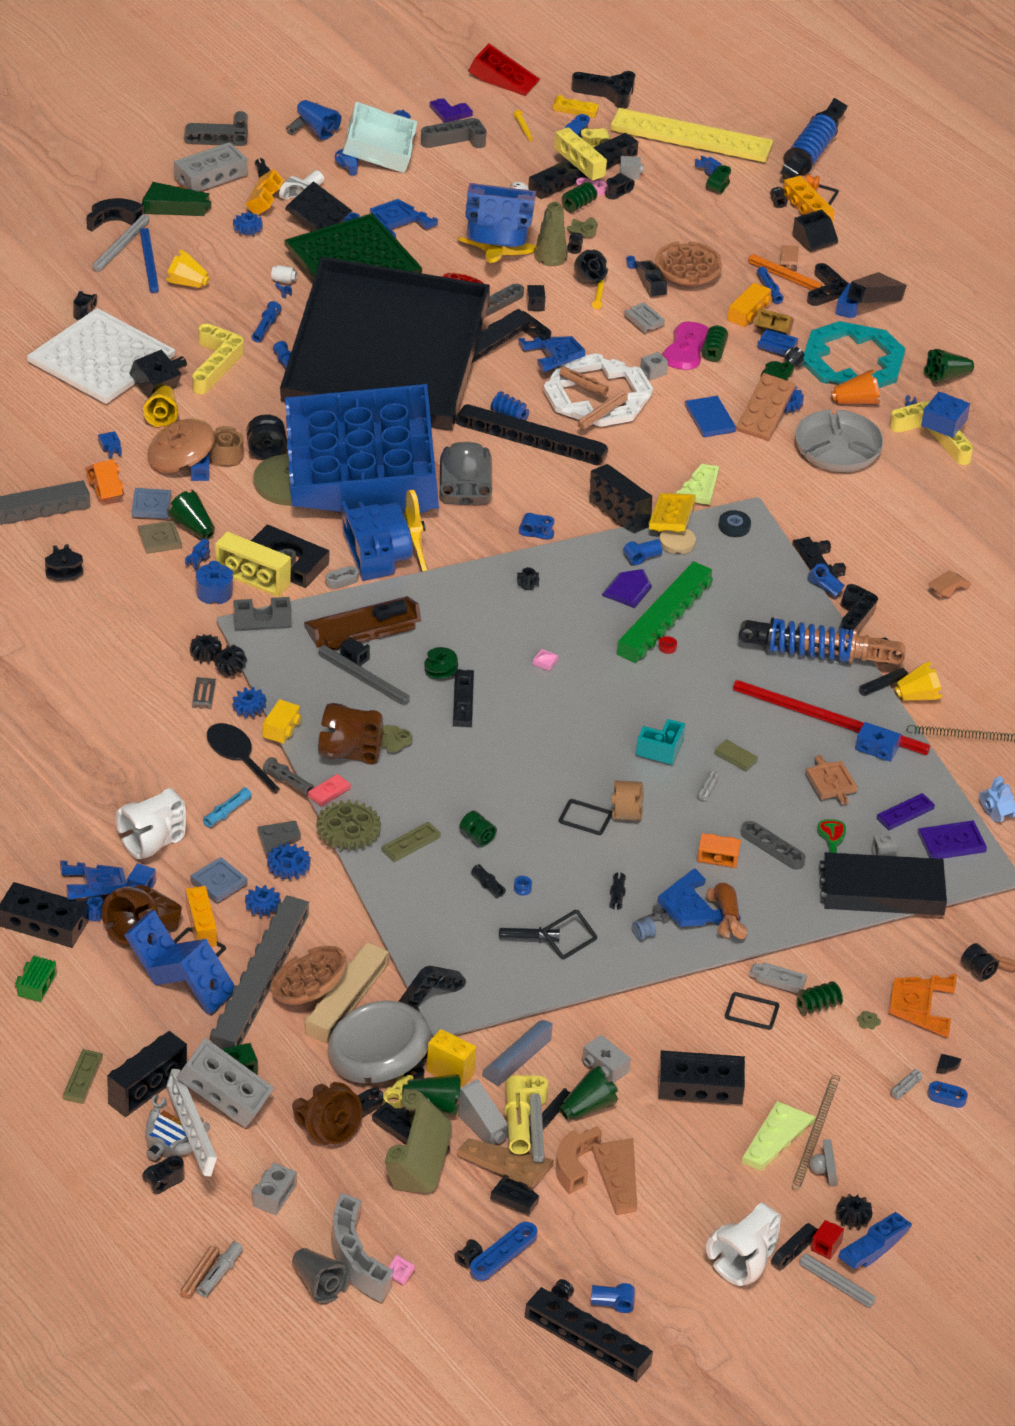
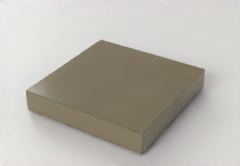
M174 521L138 526V533L146 554L182 549V542Z

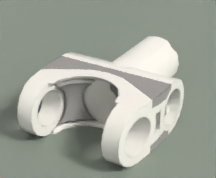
M317 170L308 175L304 180L291 176L281 186L279 197L284 200L296 197L313 181L321 185L324 182V176Z

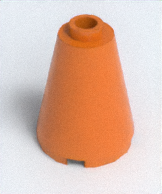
M868 370L835 386L834 391H831L833 401H836L837 404H879L881 400L877 399V397H880L876 377L873 378L872 376L874 370Z

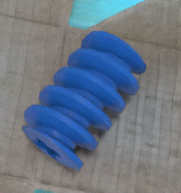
M503 391L497 393L490 405L491 411L493 410L494 412L526 420L529 416V409H526V403H521L520 400H515L514 397H510L508 394L504 395Z

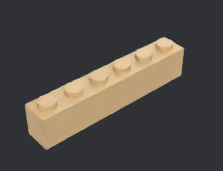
M368 942L362 949L358 950L355 959L347 964L345 973L338 984L325 994L322 1001H318L312 1014L307 1015L304 1022L307 1036L328 1044L331 1032L337 1023L357 1007L387 968L389 951Z

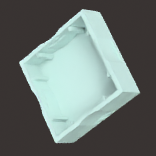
M355 102L349 120L343 154L405 173L411 157L412 141L417 121Z

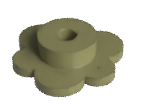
M863 1011L861 1016L857 1017L859 1026L863 1029L869 1028L873 1030L875 1026L881 1024V1020L877 1018L876 1013Z

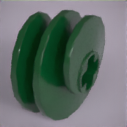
M436 647L427 652L428 658H426L424 666L425 673L430 678H448L458 670V657L453 650L445 647Z

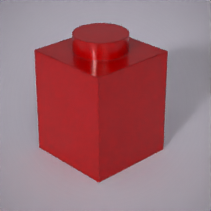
M824 1220L813 1236L811 1251L831 1260L842 1243L844 1228Z

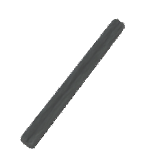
M323 645L319 648L318 654L397 702L403 705L409 702L410 696L329 647Z

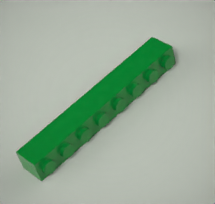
M693 561L618 640L616 655L635 664L641 658H644L647 651L655 646L657 640L660 637L662 638L666 631L674 626L675 621L683 616L685 610L688 607L690 608L694 601L701 597L703 591L711 586L713 582L712 569Z

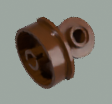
M341 1082L331 1083L330 1088L324 1084H318L313 1088V1097L307 1101L303 1098H297L292 1103L294 1117L297 1122L307 1130L308 1135L313 1141L322 1145H337L348 1141L357 1131L362 1118V1104L359 1097L349 1086Z

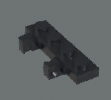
M810 537L793 540L792 545L809 570L821 563L828 567L829 572L834 577L845 576L846 566L844 563H835L833 566L831 564L828 565L822 554H827L831 551V544L828 540L820 541L819 543H813ZM816 571V574L821 577V574Z
M385 1102L372 1114V1120L407 1144L411 1130L409 1110L405 1107L396 1109ZM448 1145V1148H447L446 1155L450 1152V1146H449V1145Z

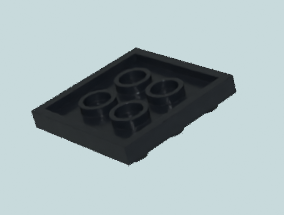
M314 181L287 204L285 208L286 211L313 231L344 221V217H347L353 211Z

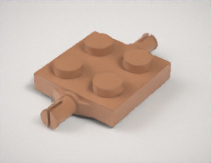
M817 755L815 761L818 765L806 768V776L821 800L838 797L842 805L844 803L847 804L849 799L845 794L857 792L858 787L842 761L825 762L822 755Z

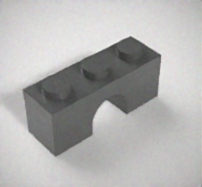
M290 597L271 598L269 607L262 610L253 607L252 599L233 600L235 629L291 626L292 609Z

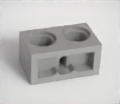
M273 1163L269 1170L266 1169L259 1185L256 1184L252 1190L253 1207L277 1215L296 1187L297 1172Z

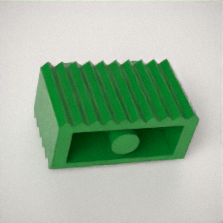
M34 955L30 962L25 963L23 975L18 976L16 979L15 988H17V996L42 1002L57 974L56 962Z

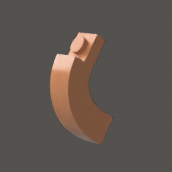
M597 1126L590 1130H585L580 1135L574 1129L559 1144L556 1175L559 1183L568 1194L587 1185L588 1171L578 1161V1158L591 1151L592 1145L601 1144L602 1131Z

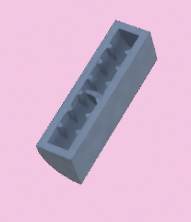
M546 1020L538 1021L483 1069L482 1077L499 1087L551 1041L553 1023Z

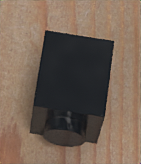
M527 285V310L545 311L546 296L544 285Z

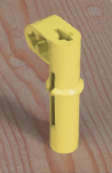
M514 1075L505 1082L506 1105L504 1112L508 1120L509 1148L515 1154H525L531 1147L529 1129L530 1094H540L541 1105L547 1102L548 1080L538 1075ZM516 1108L519 1109V1124H517Z

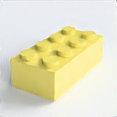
M226 532L216 542L215 561L231 569L234 580L280 597L290 586V556L230 532Z

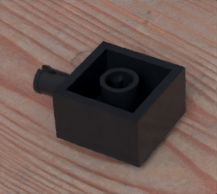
M161 349L134 360L129 374L149 398L161 386H169L172 389L176 388L182 375L178 369L186 367L187 361L183 356L171 361Z

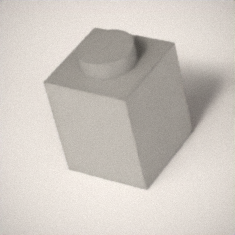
M621 156L620 173L631 179L639 180L640 173L643 174L644 164H641V157Z

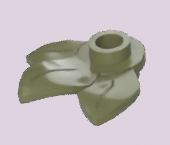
M593 217L588 218L585 222L573 219L572 226H568L567 229L572 233H580L584 237L590 238L596 234L598 223Z
M383 725L384 735L381 748H387V752H398L404 746L412 743L413 736L409 730L400 729L398 726Z

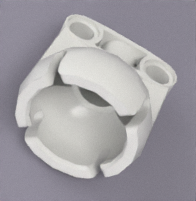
M168 788L161 794L143 802L128 803L116 812L115 822L118 833L121 834L130 829L133 831L132 834L121 839L129 854L135 859H146L153 856L161 847L170 843H177L184 837L186 828L185 802L172 788Z
M761 1202L740 1223H729L713 1231L706 1243V1253L709 1259H715L721 1253V1257L713 1264L715 1270L725 1280L734 1285L742 1286L755 1282L761 1276L767 1264V1258L772 1255L776 1248L781 1215Z

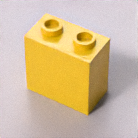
M440 1029L428 1042L426 1071L435 1076L457 1074L460 1077V1088H462L474 1076L476 1046Z

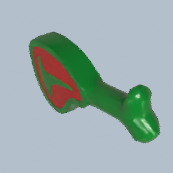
M826 819L818 823L817 833L826 841L830 853H837V846L843 842L846 835V825L839 820Z

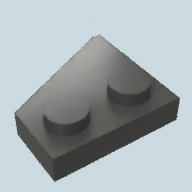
M296 821L257 827V833L266 859L268 858V852H272L273 847L278 849V844L284 847L286 843L290 845L301 840V833Z

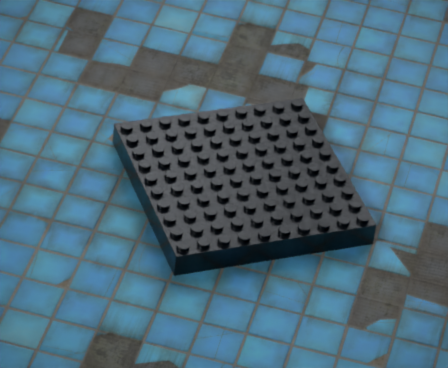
M321 256L280 386L281 401L285 402L286 397L427 384L431 427L453 430L489 303L490 285Z

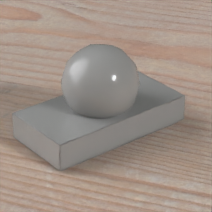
M830 1139L823 1140L825 1155H814L810 1159L809 1167L815 1174L822 1175L827 1172L829 1185L836 1186L838 1181L832 1142Z

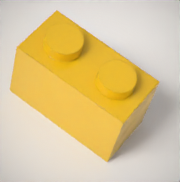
M279 699L263 722V737L284 744L287 738L292 736L296 725L298 726L301 723L300 706Z

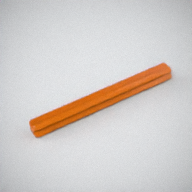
M755 254L749 256L748 262L757 267H766L767 271L811 290L820 288L823 285L816 280Z

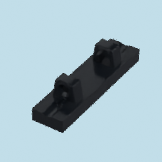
M458 669L455 672L453 727H472L474 670Z

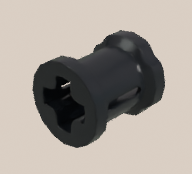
M773 188L770 191L774 206L777 208L786 206L788 199L784 195L783 188Z
M576 232L570 234L569 243L567 244V250L570 253L577 254L581 251L583 235Z
M469 1239L462 1250L455 1252L454 1257L461 1267L469 1268L471 1262L483 1253V1249L477 1241Z

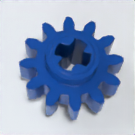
M242 212L241 216L236 215V219H233L234 231L239 230V234L243 233L246 236L250 234L255 235V232L260 233V229H263L262 217H257V214H251V212Z
M245 687L242 693L237 691L238 697L232 698L234 711L237 712L238 716L243 713L244 718H247L248 715L254 718L255 713L262 714L261 708H266V696L262 694L261 689L255 691L254 687L251 690Z
M266 885L263 888L255 886V891L248 890V895H245L246 910L251 909L252 915L257 912L259 917H262L263 914L270 916L271 911L277 913V907L281 899L279 892L274 893V887L267 889Z

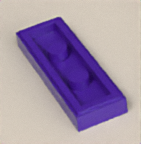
M921 793L877 814L876 819L889 831L934 810L935 804Z

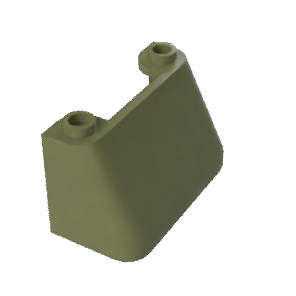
M404 1089L402 1103L410 1112L409 1122L411 1130L407 1145H395L388 1150L385 1165L393 1190L430 1193L438 1186L452 1133V1124L450 1119L421 1092Z

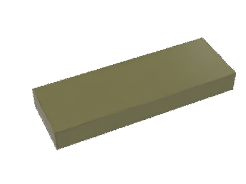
M426 822L382 846V852L395 863L441 838V832L431 823Z
M82 1049L63 1093V1100L84 1104L102 1062L103 1053Z

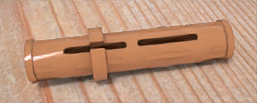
M565 366L559 372L560 377L585 387L587 391H593L602 396H606L609 391V386L597 382L595 378L586 377Z

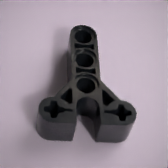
M624 71L622 74L614 76H603L575 72L572 74L571 90L575 93L605 97L613 102L618 109H626L629 107L631 95L634 92L636 74L632 71Z

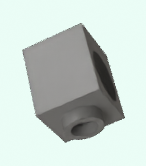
M659 352L641 358L640 368L649 381L667 375L668 360Z
M893 833L874 835L871 849L872 855L897 856L898 844Z

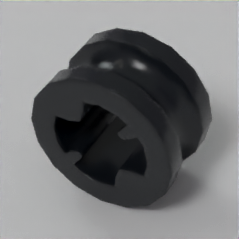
M559 1279L551 1291L556 1296L567 1301L574 1293V1288L568 1281Z

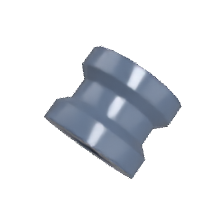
M650 917L644 918L641 922L637 920L632 923L633 933L637 940L641 941L647 936L653 937L656 935V927Z

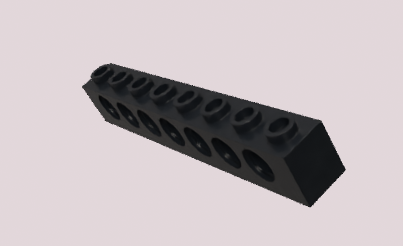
M625 132L593 148L607 159L606 169L621 163V156H636L638 154L639 141ZM565 160L530 176L528 189L536 191V196L539 199H543L576 184V180L579 178L588 177L570 161Z

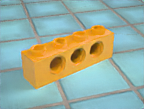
M801 175L784 180V195L801 214L805 215L822 209L831 217L833 222L835 210Z

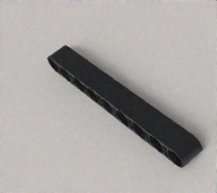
M470 404L464 405L455 418L457 424L462 427L593 465H600L609 451L607 445L602 442Z

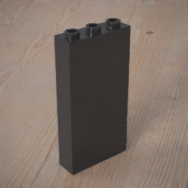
M824 852V858L819 862V872H823L820 875V886H823L820 899L824 901V909L945 915L947 895L944 859Z

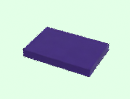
M974 820L918 828V835L929 858L944 859L987 851V846Z

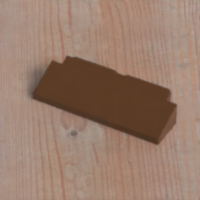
M406 596L306 621L304 626L317 648L325 645L335 650L339 649L340 644L350 637L362 643L416 629L415 623L421 622L419 603ZM401 599L407 604V613L390 617L383 621H378L376 616L372 614V609L375 606Z

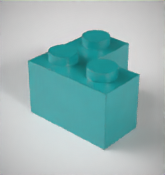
M667 719L662 731L643 726L637 738L636 755L673 765L684 741L686 723Z

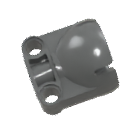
M457 442L452 444L451 447L447 446L443 449L440 456L439 496L443 503L452 505H486L490 503L492 499V456L487 447L483 448L481 444L474 442ZM481 492H486V493H488V494H487V495H482V494H480V493H481Z

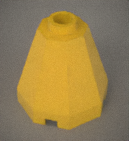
M180 249L178 253L181 255L174 257L167 272L170 277H166V281L198 288L206 286L210 279L208 277L209 272L190 253Z
M931 661L920 664L896 682L897 687H894L898 698L901 697L902 701L936 700L943 697L942 694H938V691L941 690V685L935 669H930L929 667L932 665Z

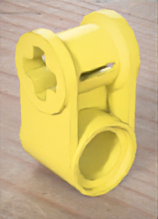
M586 128L581 131L582 139L592 148L610 140L609 133L604 128Z

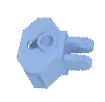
M996 777L992 782L991 788L980 792L979 799L983 810L994 822L1004 821V816L1015 817V802L1011 787L1008 784H1004L1002 777Z

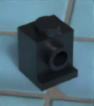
M350 637L340 644V655L362 666L370 659V645L366 644L364 646Z

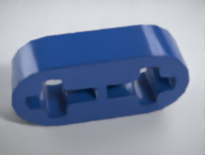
M935 1081L930 1083L927 1096L931 1101L961 1108L967 1102L968 1093L961 1087Z

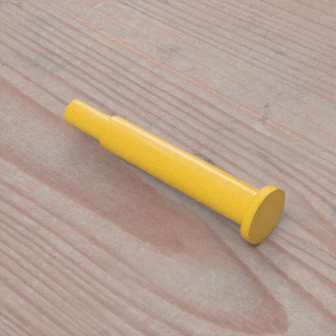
M516 110L513 113L514 118H517L530 142L533 141L531 132L522 116V111Z
M604 279L599 281L597 285L595 300L592 302L594 309L602 307L601 299Z

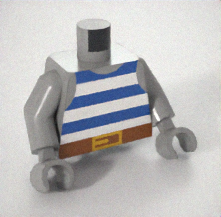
M155 1094L152 1097L154 1109L150 1111L145 1130L147 1147L149 1148L146 1152L147 1156L151 1160L156 1161L160 1156L167 1159L170 1156H182L192 1153V1147L180 1119L164 1110L160 1112V1109L167 1105V1101L163 1097L162 1102L157 1104L159 1096ZM205 1122L203 1126L205 1131L208 1132L210 1125Z

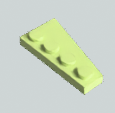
M777 1101L744 1154L742 1163L762 1171L778 1156L783 1148L786 1149L795 1137H799L804 1133L805 1128L814 1124L816 1117Z

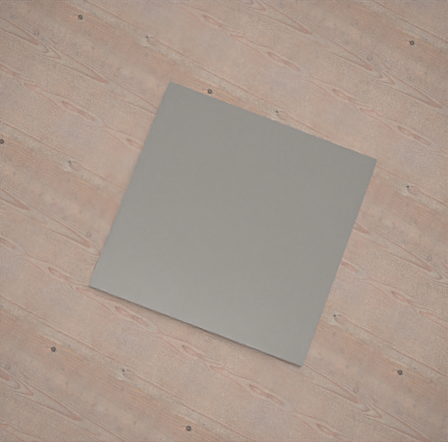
M756 497L693 511L686 529L691 530L695 534V548L686 554H680V552L671 554L663 549L662 554L645 558L639 565H633L623 552L624 546L631 541H635L637 544L657 539L660 541L661 532L649 530L648 527L633 533L628 528L621 527L290 601L292 609L291 626L235 629L233 614L217 617V624L229 647L234 644L245 652L244 654L248 661L245 663L246 667L241 670L250 688L254 687L255 691L261 689L262 694H265L267 700L265 702L266 708H261L265 717L269 715L279 699L300 706L301 723L298 726L296 725L292 736L288 737L284 744L280 743L295 774L308 783L313 784L314 788L336 774L351 784V788L322 807L308 797L316 815H320L321 810H325L326 805L332 807V802L338 805L340 800L347 803V800L350 799L351 803L358 800V805L365 802L366 808L372 806V811H377V816H380V836H377L376 841L372 840V845L366 844L365 849L358 846V851L351 847L350 851H347L346 847L339 850V846L334 847L386 950L389 951V955L406 988L409 987L419 971L426 966L456 970L465 977L466 984L459 991L452 992L432 988L417 1008L424 1016L430 1028L432 1038L440 1029L453 1035H459L916 915L824 909V901L820 899L821 888H823V886H820V875L823 872H819V862L823 860L824 852H829V847L826 841L817 833L818 823L822 820H839L846 825V835L843 842L837 846V853L872 855L871 849L874 835L893 833L898 844L897 856L929 858L918 835V828L974 820L987 846V851L978 854L944 858L946 906L1015 889L1014 865L932 746L928 755L899 746L894 758L889 762L855 750L858 732L733 690L734 682L740 680L930 744L921 730L919 734V728L890 685L865 696L859 692L860 685L883 676L873 661H861V659L856 658L852 664L841 662L839 656H836L835 660L832 661L829 659V654H826L825 659H821L819 653H816V656L811 658L808 651L805 656H800L799 647H797L796 653L791 655L789 653V646H787V650L783 654L779 651V644H777V652H766V645L744 643L739 639L740 624L745 620L769 623L771 617H774L776 619H783L785 621V628H787L789 621H794L795 630H797L798 624L803 622L805 624V631L809 624H814L815 630L820 625L825 627V631L832 626L835 629V633H837L843 618L823 588L812 584L808 580L809 568L760 498ZM729 510L746 513L751 520L750 531L742 537H730L723 534L718 526L720 515ZM693 561L712 569L713 582L711 586L703 591L701 597L697 598L693 605L685 610L683 616L679 617L675 621L674 626L669 628L663 636H670L677 640V650L674 653L666 654L658 649V639L655 646L650 648L645 657L641 658L636 664L616 655L618 640ZM527 567L539 572V586L535 585L532 590H524L521 588V585H517V573H522V570ZM644 569L652 585V588L636 608L602 596L604 590L620 572ZM406 596L419 603L421 622L415 623L416 629L361 643L364 646L366 644L370 645V659L361 667L410 696L409 702L406 705L397 702L318 654L319 648L316 647L305 629L304 622ZM265 606V607H261V608H256V609L262 610V609H266V608L269 607V606ZM743 630L747 634L752 633L751 630ZM436 647L449 648L457 654L458 669L474 670L472 727H453L455 673L444 679H434L427 676L424 662L428 658L427 652ZM340 648L334 650L340 654ZM541 649L558 655V661L550 671L533 665V659ZM330 703L342 704L358 710H376L382 714L383 725L398 726L400 729H407L413 736L412 743L404 746L398 752H387V748H381L377 762L372 765L344 758L328 759L318 754L320 732H335L334 729L321 725L325 707ZM667 719L686 723L684 741L673 765L636 755L637 738L643 726L662 731ZM727 739L756 755L758 759L750 769L744 771L717 756L715 749ZM817 755H822L825 762L842 761L858 787L857 792L845 794L849 799L847 804L844 803L842 805L838 797L821 800L806 776V768L818 765L815 761ZM709 772H718L719 779L708 799L704 802L698 800L697 793L708 777ZM614 781L643 782L644 800H642L643 814L641 820H613L611 817L602 835L567 826L558 821L570 799L613 812L615 805H612L611 798L612 793H616L614 792ZM921 793L935 804L934 810L889 831L876 819L877 814ZM571 803L563 820L600 831L608 814ZM475 810L497 828L494 839L484 847L478 846L459 829L461 820L470 811ZM754 821L802 851L806 856L804 867L798 870L792 869L741 836L743 822ZM426 822L431 823L441 832V838L395 863L382 852V846ZM702 833H712L716 836L740 839L741 845L737 867L730 868L729 866L698 862V851ZM762 838V839H760V840L763 841V842H769V841H770V840L767 839V838ZM777 848V849H776V850L779 851V852H784V851H786V850L783 849V848ZM478 864H480L505 887L506 892L502 897L496 898L490 890L483 888L481 882L471 874V870L475 865L478 867ZM696 868L706 879L703 886L694 888L698 895L713 910L721 909L720 904L717 902L708 901L706 896L707 890L714 888L718 883L730 884L737 894L739 915L741 916L740 922L747 927V935L744 939H738L732 932L730 938L725 939L717 933L720 924L705 922V925L680 927L671 917L670 921L666 924H663L660 920L654 921L656 935L653 937L647 936L644 940L639 941L633 933L632 923L652 914L653 906L659 904L657 902L658 896L692 869ZM618 872L619 879L621 872L626 875L624 885L626 893L623 897L622 908L617 910L616 903L614 910L609 905L611 900L610 887L613 885V875ZM527 876L532 880L530 894L522 896L514 892V880L517 877ZM573 910H579L597 935V940L566 959H561L549 941H541L539 943V941L501 940L499 939V928L539 929L541 927L543 929ZM577 914L551 928L560 929L559 942L554 941V943L563 955L593 938Z

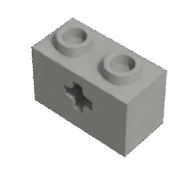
M600 1035L583 1047L582 1061L590 1068L600 1066L608 1082L612 1081L615 1083L629 1073L631 1058L604 1036Z

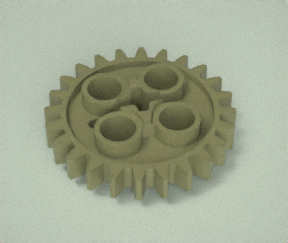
M350 799L347 800V803L340 800L338 805L332 802V807L326 805L325 810H321L320 815L317 816V834L320 835L321 840L325 839V844L332 843V848L339 846V850H342L343 847H346L347 851H350L351 847L358 851V846L365 849L366 844L372 845V840L376 841L377 836H380V816H377V811H372V806L366 808L365 802L361 805H358V800L351 803Z

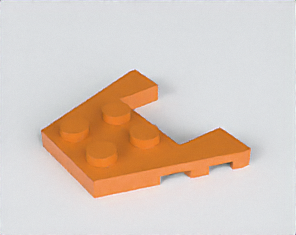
M949 974V977L940 978V975H934L930 979H921L920 976L894 978L889 1013L939 1035L949 1037L951 1019L930 1015L933 990L954 993L957 975Z

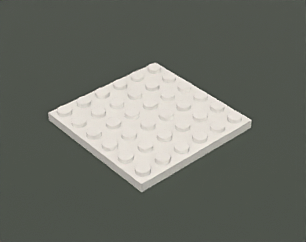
M96 308L27 355V361L107 404L136 383L129 374L134 360L161 349L171 359L176 355V350Z

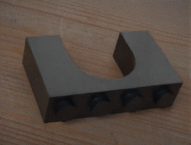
M268 524L251 540L277 552L283 549L294 550L299 559L291 567L290 582L303 588H307L329 565L330 550Z

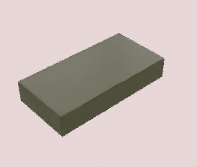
M727 739L715 749L717 756L744 771L750 769L758 759L756 755Z

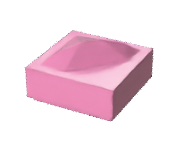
M541 649L533 659V665L550 671L558 661V655Z
M396 1255L388 1268L394 1270L392 1279L403 1286L416 1268L415 1265L399 1255Z

